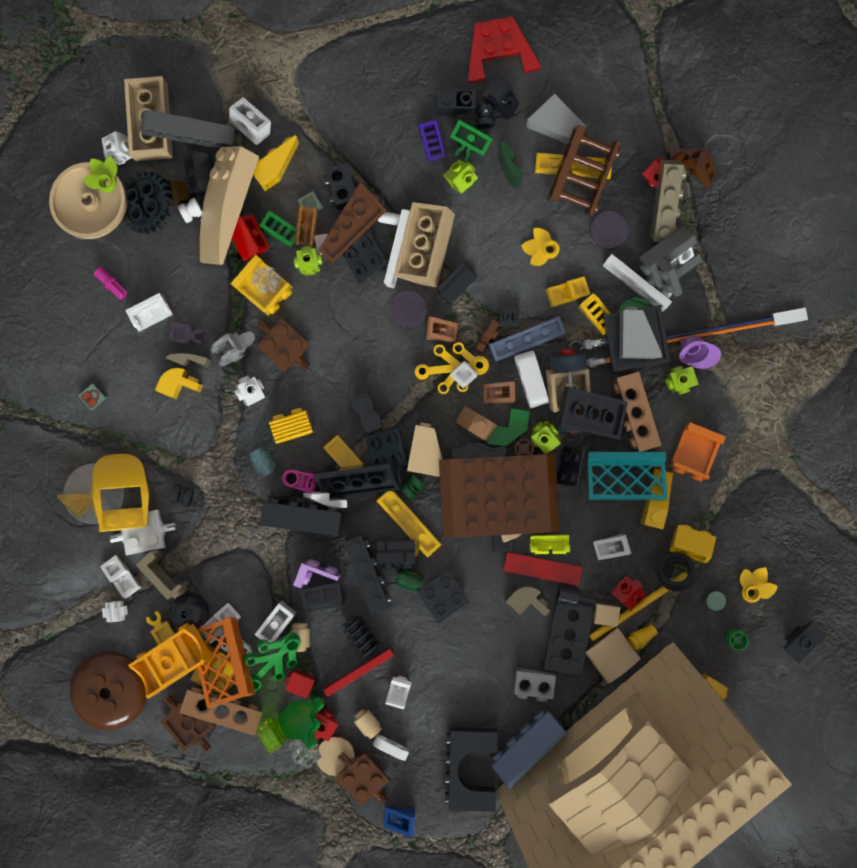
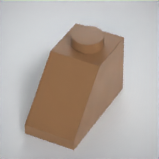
M464 406L456 420V423L485 441H489L498 426L467 406Z

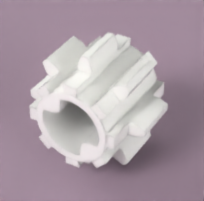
M123 601L105 603V608H102L103 618H106V622L125 620V615H128L127 605H124Z

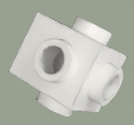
M115 131L101 138L105 159L108 156H112L116 164L120 165L132 158L129 155L128 136Z
M247 375L239 379V384L235 385L237 388L235 394L239 401L243 400L245 406H250L265 398L262 392L264 387L260 379L256 380L255 377L249 378ZM249 386L251 387L250 393L247 392Z

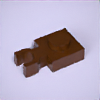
M495 320L491 322L476 350L482 353L490 339L495 340L500 332V329H498L500 323Z

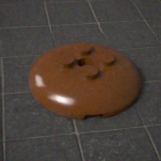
M104 652L88 658L78 667L71 681L70 699L76 714L82 721L96 729L116 730L130 724L139 716L145 706L147 697L145 685L141 677L128 666L134 660L120 653ZM104 688H108L110 690V697H106L103 690Z

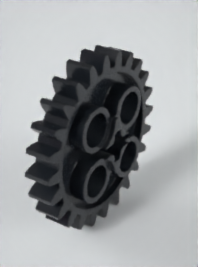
M142 171L141 174L136 173V178L130 176L131 183L125 182L127 187L125 189L127 207L122 221H125V226L130 227L132 231L149 234L150 231L156 232V228L161 229V222L167 223L165 217H171L168 210L173 209L170 203L174 199L170 198L173 191L168 190L171 185L166 183L167 179L151 171Z

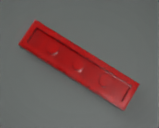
M506 552L503 571L579 586L583 567Z
M391 646L327 685L323 690L326 696H330L391 658L394 654Z

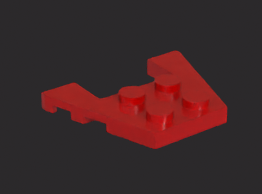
M512 16L475 23L468 84L485 81L482 61L520 55L523 73L540 70V63Z

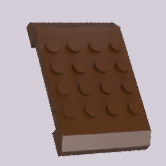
M555 454L439 460L443 538L559 532Z

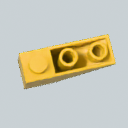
M296 135L286 138L281 146L272 148L267 152V156L258 159L253 176L264 191H267L281 180L299 145Z

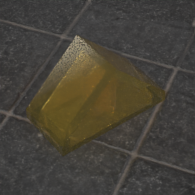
M58 494L57 497L76 518L83 517L93 507L91 494Z

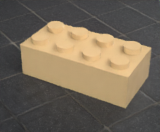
M163 76L124 79L129 155L135 161L172 159L171 139L141 133L142 111L151 110L170 114L167 82Z

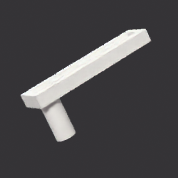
M402 209L401 215L385 212L378 219L380 223L398 226L384 284L390 288H395L397 277L394 275L410 214L409 210Z
M613 254L603 264V267L652 306L661 305L662 312L672 303L669 300L672 295L671 292L667 293L664 289L659 292Z

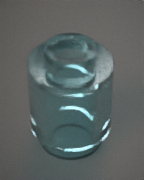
M263 447L249 454L251 457L250 461L258 475L263 474L265 477L274 472L273 467H275V464L267 450H264Z

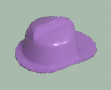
M691 336L680 340L679 359L684 364L705 369L714 366L721 357V352L717 346L705 342L699 336Z

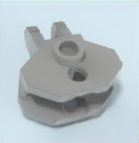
M251 331L238 335L237 332L234 334L227 333L212 345L211 352L218 353L223 351L225 354L221 357L219 365L226 366L233 361L236 362L243 358L246 348L250 347L255 339L254 334Z

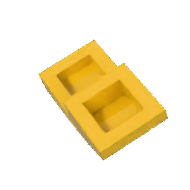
M585 276L546 289L551 308L590 295Z

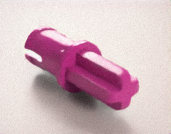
M99 267L94 272V276L105 285V288L109 289L120 300L127 296V290L104 267Z

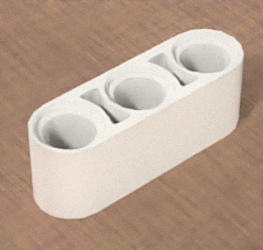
M534 351L515 355L516 366L530 409L548 404L547 392Z

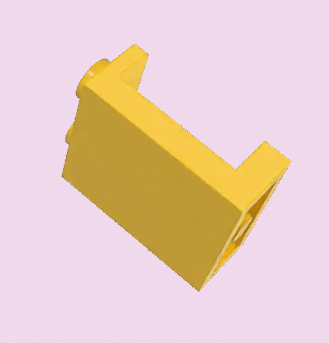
M257 255L250 260L231 282L233 287L267 316L274 314L279 309L280 305L278 304L291 295V289L293 288L290 283L273 271Z

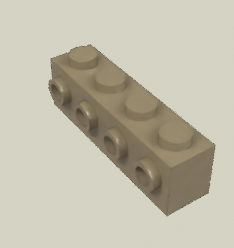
M660 161L650 237L654 242H661L678 230L676 218L680 217L681 211L678 204L679 199L683 197V187H681L682 179L686 177V167H684L681 161Z

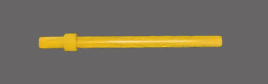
M684 571L669 580L675 582L683 581L688 575ZM662 586L645 597L632 611L627 609L621 613L618 625L670 590ZM603 625L591 633L589 637L592 641H595L615 626Z

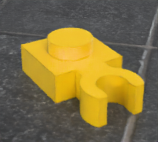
M156 611L157 620L153 621L148 616L146 621L154 626L155 629L150 632L159 645L176 634L169 620L163 623L162 613Z

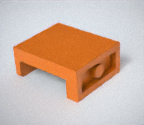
M691 422L686 423L669 466L674 467L673 471L684 475L685 472L691 474V478L700 482L702 480H709L710 476L708 474L719 446L724 443L726 436Z

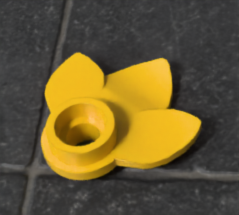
M534 228V239L526 241L521 245L523 251L532 256L530 264L534 266H541L548 259L555 258L560 250L558 243L551 240L549 232L541 228ZM552 247L553 252L548 253L546 248Z
M765 567L758 568L752 573L747 569L742 571L740 584L743 587L742 597L745 601L754 603L760 598L768 599L776 592L778 586L767 582L768 573ZM750 589L754 591L752 596L748 595Z

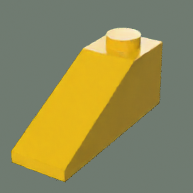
M654 468L652 475L657 478L661 472L659 469ZM666 471L668 499L646 500L640 524L664 529L673 473ZM656 483L649 489L655 495H662V489Z

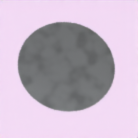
M96 463L86 464L74 470L68 477L63 491L64 502L70 514L77 520L87 524H98L90 493L92 470ZM124 488L100 490L102 511L119 510L124 500Z

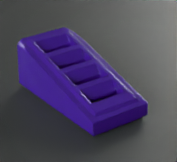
M437 119L418 124L427 161L446 157ZM431 127L434 128V131H430V132H426V133H425V131H424V129H427V128H431ZM436 135L434 139H426L427 136ZM438 142L437 146L428 147V144ZM440 149L441 153L430 155V151Z

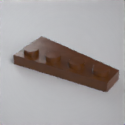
M359 182L318 249L331 264L387 211L361 182Z

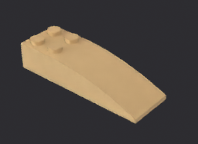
M241 146L220 147L216 154L215 165L210 171L200 227V262L223 265L259 158L258 155Z

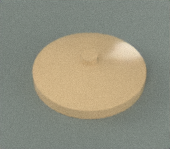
M90 162L75 164L64 170L53 183L49 196L50 211L55 222L70 235L81 239H96L109 234L119 225L127 207L126 190L117 175L115 176L116 187L109 193L103 192L100 189H91L86 185L84 178L91 174Z

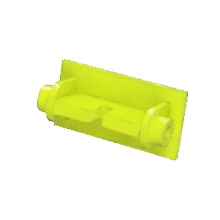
M531 535V553L549 554V549H552V554H566V552H570L569 535Z

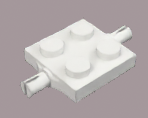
M160 510L149 511L147 528L121 530L119 534L110 535V538H114L110 539L111 543L122 541L126 555L166 548L164 541L165 532L176 530V527H173L176 524L173 522L164 525L161 520Z

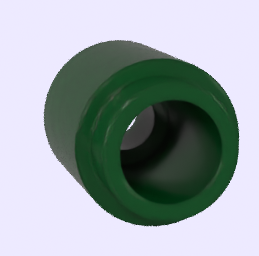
M410 569L398 570L395 581H398L397 586L412 592L414 590L418 591L424 580L420 573Z

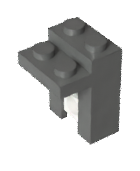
M682 226L640 256L642 264L640 268L646 276L645 281L659 292L664 289L667 293L671 292L676 298L680 296L683 292L678 278L702 262L700 253H694L692 250V246L697 243L695 235Z

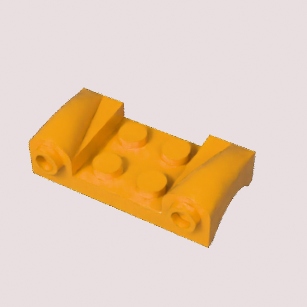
M189 623L182 625L178 628L179 632L149 652L144 651L136 656L137 660L128 665L130 669L134 670L141 677L145 685L147 699L163 691L172 683L212 659L203 638L194 624L189 625Z

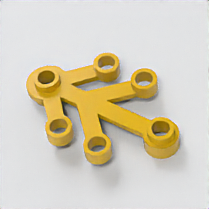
M460 342L453 345V352L463 356L469 362L467 364L478 375H483L487 372L489 363L485 357H474L464 349V345ZM439 344L434 347V354L442 357L450 365L428 367L425 364H420L415 368V375L418 379L425 380L429 375L451 373L462 363L445 351L443 345ZM460 345L462 350L457 352L455 346ZM438 347L443 349L441 354L436 353ZM477 362H481L483 364V367L481 369H478L476 367ZM419 369H426V373L424 375L419 374ZM450 375L444 382L438 385L439 393H448L449 387L455 381ZM457 383V390L459 392L467 391L468 385L466 386V389L461 390L459 388V384ZM441 385L447 386V390L445 392H442L440 390Z

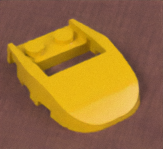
M112 454L100 458L92 470L90 490L95 517H97L99 532L147 528L149 486L142 462L130 454ZM140 486L142 508L102 511L100 490Z

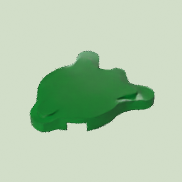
M316 697L310 702L295 700L288 704L284 711L279 714L278 723L288 739L301 740L308 748L316 746L315 733L321 725V721L316 719V714L324 707L323 698Z

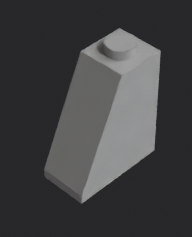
M556 94L547 100L526 122L528 129L568 144L574 126L581 125L586 127Z
M626 307L625 310H622L620 312L619 358H662V353L644 311L637 310V307Z

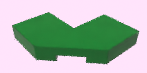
M511 409L508 427L497 426L487 444L506 447L528 430L530 411Z

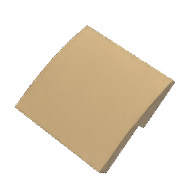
M614 628L602 640L597 641L585 652L607 684L616 680L640 660V657L619 628Z

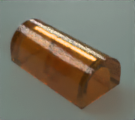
M298 207L294 244L314 247L318 208Z

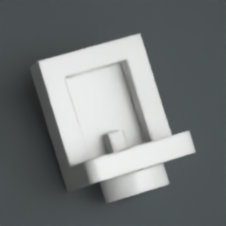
M402 676L393 677L385 704L404 709L412 682Z

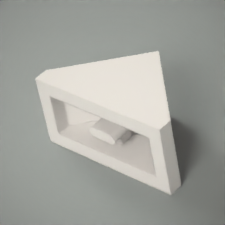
M618 534L593 542L598 560L631 554L625 534Z

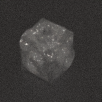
M256 266V270L252 274L251 285L258 288L257 292L266 295L269 292L275 293V290L279 288L281 283L280 275L272 267L264 266V268Z
M294 740L288 745L292 752L290 754L292 759L306 769L310 768L322 757L317 748L318 742L314 748L306 747L301 740Z

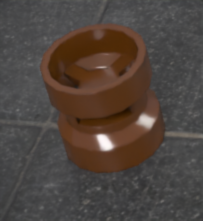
M521 439L514 444L513 451L516 456L532 455L534 446L528 439Z

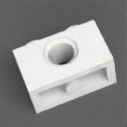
M244 97L229 108V122L254 144L258 145L270 135L271 121Z
M281 601L255 635L261 640L265 639L268 642L276 641L297 612Z

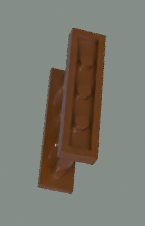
M576 125L573 128L546 200L558 202L559 199H565L587 208L584 215L593 216V213H596L600 203L598 200L613 161L619 156L621 151L619 147L621 142L618 140L613 141L610 146L586 136V133H584L586 127ZM584 143L608 153L604 164L579 155V152H577L579 144L582 145ZM578 162L600 171L597 183L572 173V170H570L572 163ZM570 180L593 189L590 201L566 192L563 188L565 181Z

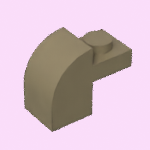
M523 585L517 587L505 599V602L519 615L530 604L544 616L550 612L547 608L549 604L541 597L539 599L536 598L541 592L533 586Z

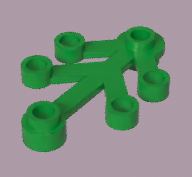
M289 633L282 640L273 642L262 639L257 643L260 653H266L271 649H279L276 652L255 656L254 653H248L244 656L245 664L249 667L265 662L255 674H251L254 691L261 687L260 679L273 665L275 667L272 672L274 680L281 681L285 678L282 656L287 651L288 656L285 658L287 667L294 668L297 666L296 650L299 649L301 638L298 634Z

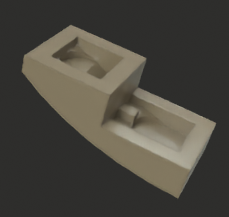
M178 353L170 354L166 357V359L185 367H189L191 361L208 368L211 360L193 354Z

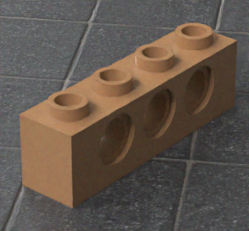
M639 372L614 379L612 386L615 395L618 394L620 400L628 402L624 426L626 431L630 432L631 438L629 442L632 450L635 449L636 452H641L661 446ZM627 390L634 392L632 400L626 397ZM633 408L639 410L640 415L638 418L632 416L631 410ZM639 426H642L645 429V435L643 437L637 434V428Z
M192 687L191 690L187 689L179 712L180 714L256 735L263 713L259 711L260 707L248 704V707L240 705L241 701L233 700L220 704L227 707V713L224 716H218L216 708L219 705L207 708L204 711L197 708L198 701L205 699L203 690ZM215 693L210 694L212 702L217 701L220 695ZM240 710L246 713V718L242 722L235 720V714Z

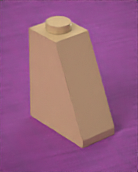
M420 422V426H415L407 471L439 477V460H442L435 429L431 428V424Z

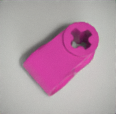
M287 470L282 476L283 483L288 487L307 493L317 492V482L312 473ZM289 473H294L297 477L294 484H290L287 481Z

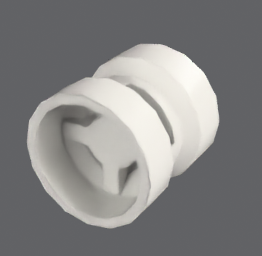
M195 197L189 200L187 206L185 204L178 206L186 223L191 222L193 216H202V209Z

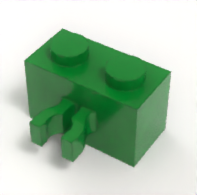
M459 119L450 138L462 144V147L456 151L455 156L458 157L459 153L464 151L465 147H468L464 159L466 162L470 158L471 150L484 156L493 140L492 136L462 119Z

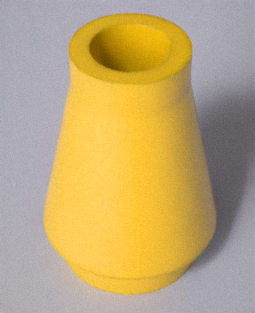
M650 624L645 628L630 633L631 636L628 637V641L635 650H642L658 632Z

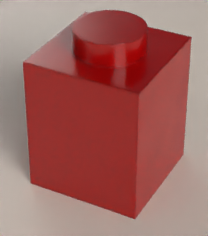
M295 669L292 674L288 673L284 683L287 685L285 691L307 699L316 677Z

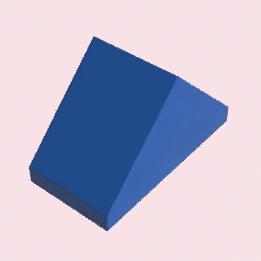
M385 807L384 827L408 837H413L415 809Z

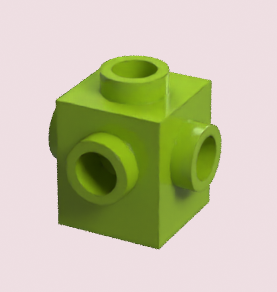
M460 159L453 163L451 168L443 174L450 186L461 194L478 179L474 173L475 168L469 162L465 163Z
M311 246L302 247L301 250L296 251L297 257H294L295 268H299L301 274L313 275L320 271V265H322L321 253L317 254L316 249ZM305 258H311L309 262L304 261Z
M682 366L671 369L672 373L668 374V379H666L668 389L672 393L678 392L679 395L690 392V387L699 385L693 366L683 369Z
M548 420L535 425L531 435V441L536 448L540 447L545 454L560 445L562 438L555 424H550Z

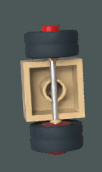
M567 348L552 353L550 356L552 370H546L549 408L556 412V422L564 386L591 392L589 369L586 368V353L583 350ZM579 405L576 407V414L580 411ZM556 425L559 431L579 432V430Z

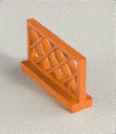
M227 617L222 621L197 629L199 633L203 632L208 635L205 640L206 646L211 638L219 641L215 651L208 649L212 654V659L209 660L208 664L204 663L198 667L207 708L254 695L255 691L249 666H246L244 661L246 654L237 618ZM223 626L224 634L219 639L213 634L217 627ZM222 644L226 645L229 650L226 658L218 654ZM215 657L223 660L219 671L211 667ZM227 663L233 667L230 677L222 673ZM209 669L217 673L212 683L206 679ZM220 676L228 680L223 690L215 686ZM231 683L237 685L239 694L231 695L227 693ZM213 689L221 692V695L217 701L212 702L210 694Z

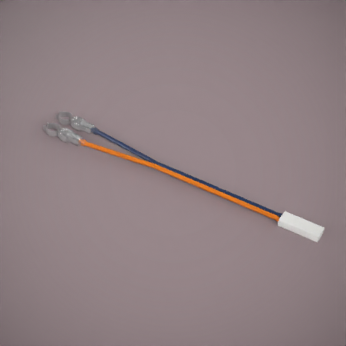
M806 308L773 313L770 317L668 335L666 339L667 343H672L691 336L705 337L770 324L779 326L806 321L808 317ZM585 339L582 343L579 341L573 342L583 344L581 349L591 350L594 347L607 344V339ZM588 358L586 360V367L593 369L597 366L610 363V358Z

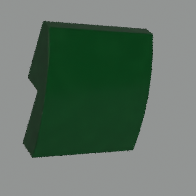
M502 141L498 152L499 162L506 179L516 189L521 184L523 173L514 164L516 154Z

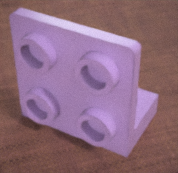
M309 559L301 563L293 586L301 588L307 585L313 572L334 580H338L341 573H338L339 569L327 566L325 568L319 566L320 562Z

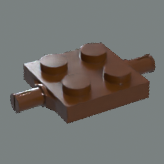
M283 318L272 328L264 321L260 322L261 324L258 327L266 334L257 347L283 372H286L296 363L304 371L310 366L302 357L311 344Z
M171 695L164 701L171 710L160 722L181 749L186 751L190 746L198 743L204 752L209 750L212 746L206 741L205 736L216 725L180 714L183 702L177 704ZM197 703V708L204 711L199 703Z
M365 751L351 760L344 752L339 754L338 759L345 766L335 776V780L360 806L373 797H376L381 804H384L388 798L381 792V789L390 782V777Z

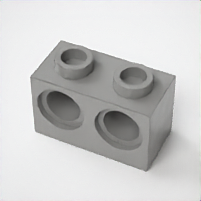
M516 668L513 692L518 698L528 699L531 696L536 697L538 701L546 702L548 699H553L556 675L552 672ZM522 680H528L529 686L521 688L519 683ZM542 682L549 684L548 689L545 691L539 690V685Z

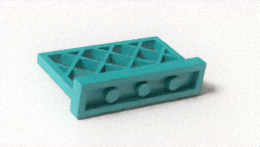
M588 452L586 465L589 500H667L666 452ZM592 467H600L604 473L597 478L592 473ZM613 467H619L623 471L618 478L610 472ZM632 467H638L643 473L636 478L629 470ZM652 467H660L661 474L657 478L649 472ZM606 474L614 480L609 487L601 481ZM625 474L634 481L629 487L620 481ZM645 474L654 481L648 488L639 481ZM597 483L605 489L602 494H593V487ZM616 483L625 490L621 495H616L611 490ZM636 483L644 490L641 495H635L630 490ZM656 483L662 489V495H655L649 489Z

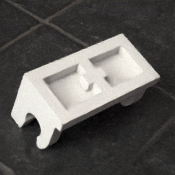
M160 293L125 310L133 326L139 332L173 315L165 297Z

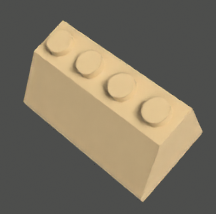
M412 202L395 277L420 285L438 286L455 214L448 207Z

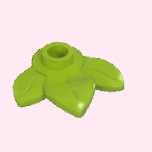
M108 156L105 162L91 159V174L84 178V182L91 189H100L106 193L112 192L116 187L115 176L118 171L116 161L112 156Z

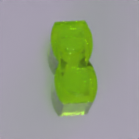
M269 717L257 727L256 735L268 754H271L285 744L287 737L282 732L276 718L271 720Z

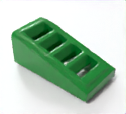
M270 210L259 225L261 230L289 247H292L301 233L299 229ZM273 219L274 221L271 226L267 227L266 225L269 220ZM277 222H278V223H280L281 225L279 226V228H278L277 231L275 232V231H273V228L275 227V225H276ZM285 226L287 228L283 236L279 235ZM293 231L294 233L289 241L285 239L289 232Z

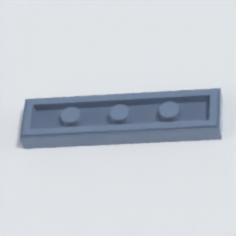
M560 316L493 342L489 344V348L496 363L566 335V331Z

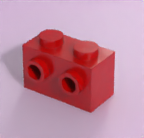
M240 216L232 240L245 262L251 260L255 255L260 257L270 249V246L254 216Z

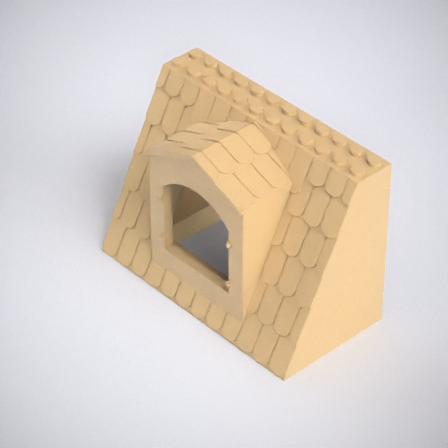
M672 642L567 730V734L510 789L504 783L496 792L529 868H692L792 784L749 728L675 643Z

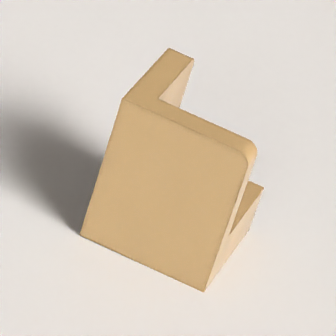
M595 602L592 622L594 624L617 627L620 607Z

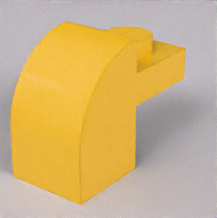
M173 368L166 371L160 377L155 391L177 399L182 386L201 392L203 385L198 384L199 380L189 375L186 379L189 371Z

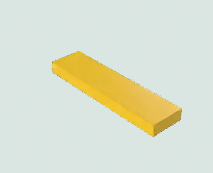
M536 153L535 173L556 175L563 155ZM587 157L602 164H604L606 159L597 157ZM578 162L572 163L570 168L572 173L581 177L598 178L600 175V171ZM610 169V172H609V174H608L607 179H610V178H611V169Z
M386 491L376 500L411 540L419 542V549L427 558L442 545L394 491Z

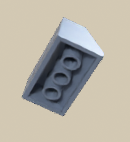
M547 708L544 711H538L534 716V720L530 724L526 723L520 729L521 733L516 738L514 736L506 742V747L502 751L498 750L491 757L493 759L491 761L492 767L509 789L567 734L563 725Z

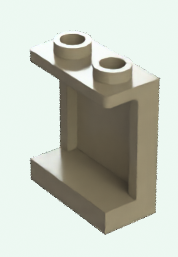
M160 549L150 551L136 566L167 600L173 597L176 599L188 590L187 586L190 582L187 580L176 585L157 564L165 554Z

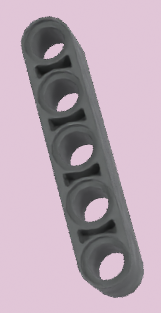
M142 111L141 133L145 135L219 149L220 147H235L236 129L232 126L157 111Z

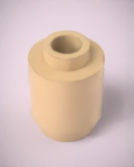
M308 623L292 624L290 633H296L301 638L300 647L296 652H304L306 648L310 647V628H308Z
M362 709L354 716L356 718L354 723L365 737L368 736L371 739L382 730L379 726V721L369 709L366 711Z

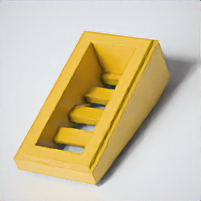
M593 293L578 308L599 332L604 335L606 334L605 327L601 326L604 323L603 318L599 322L596 319L602 313L604 315L611 313ZM593 302L595 305L588 310L587 306ZM599 308L600 311L593 316L592 312Z

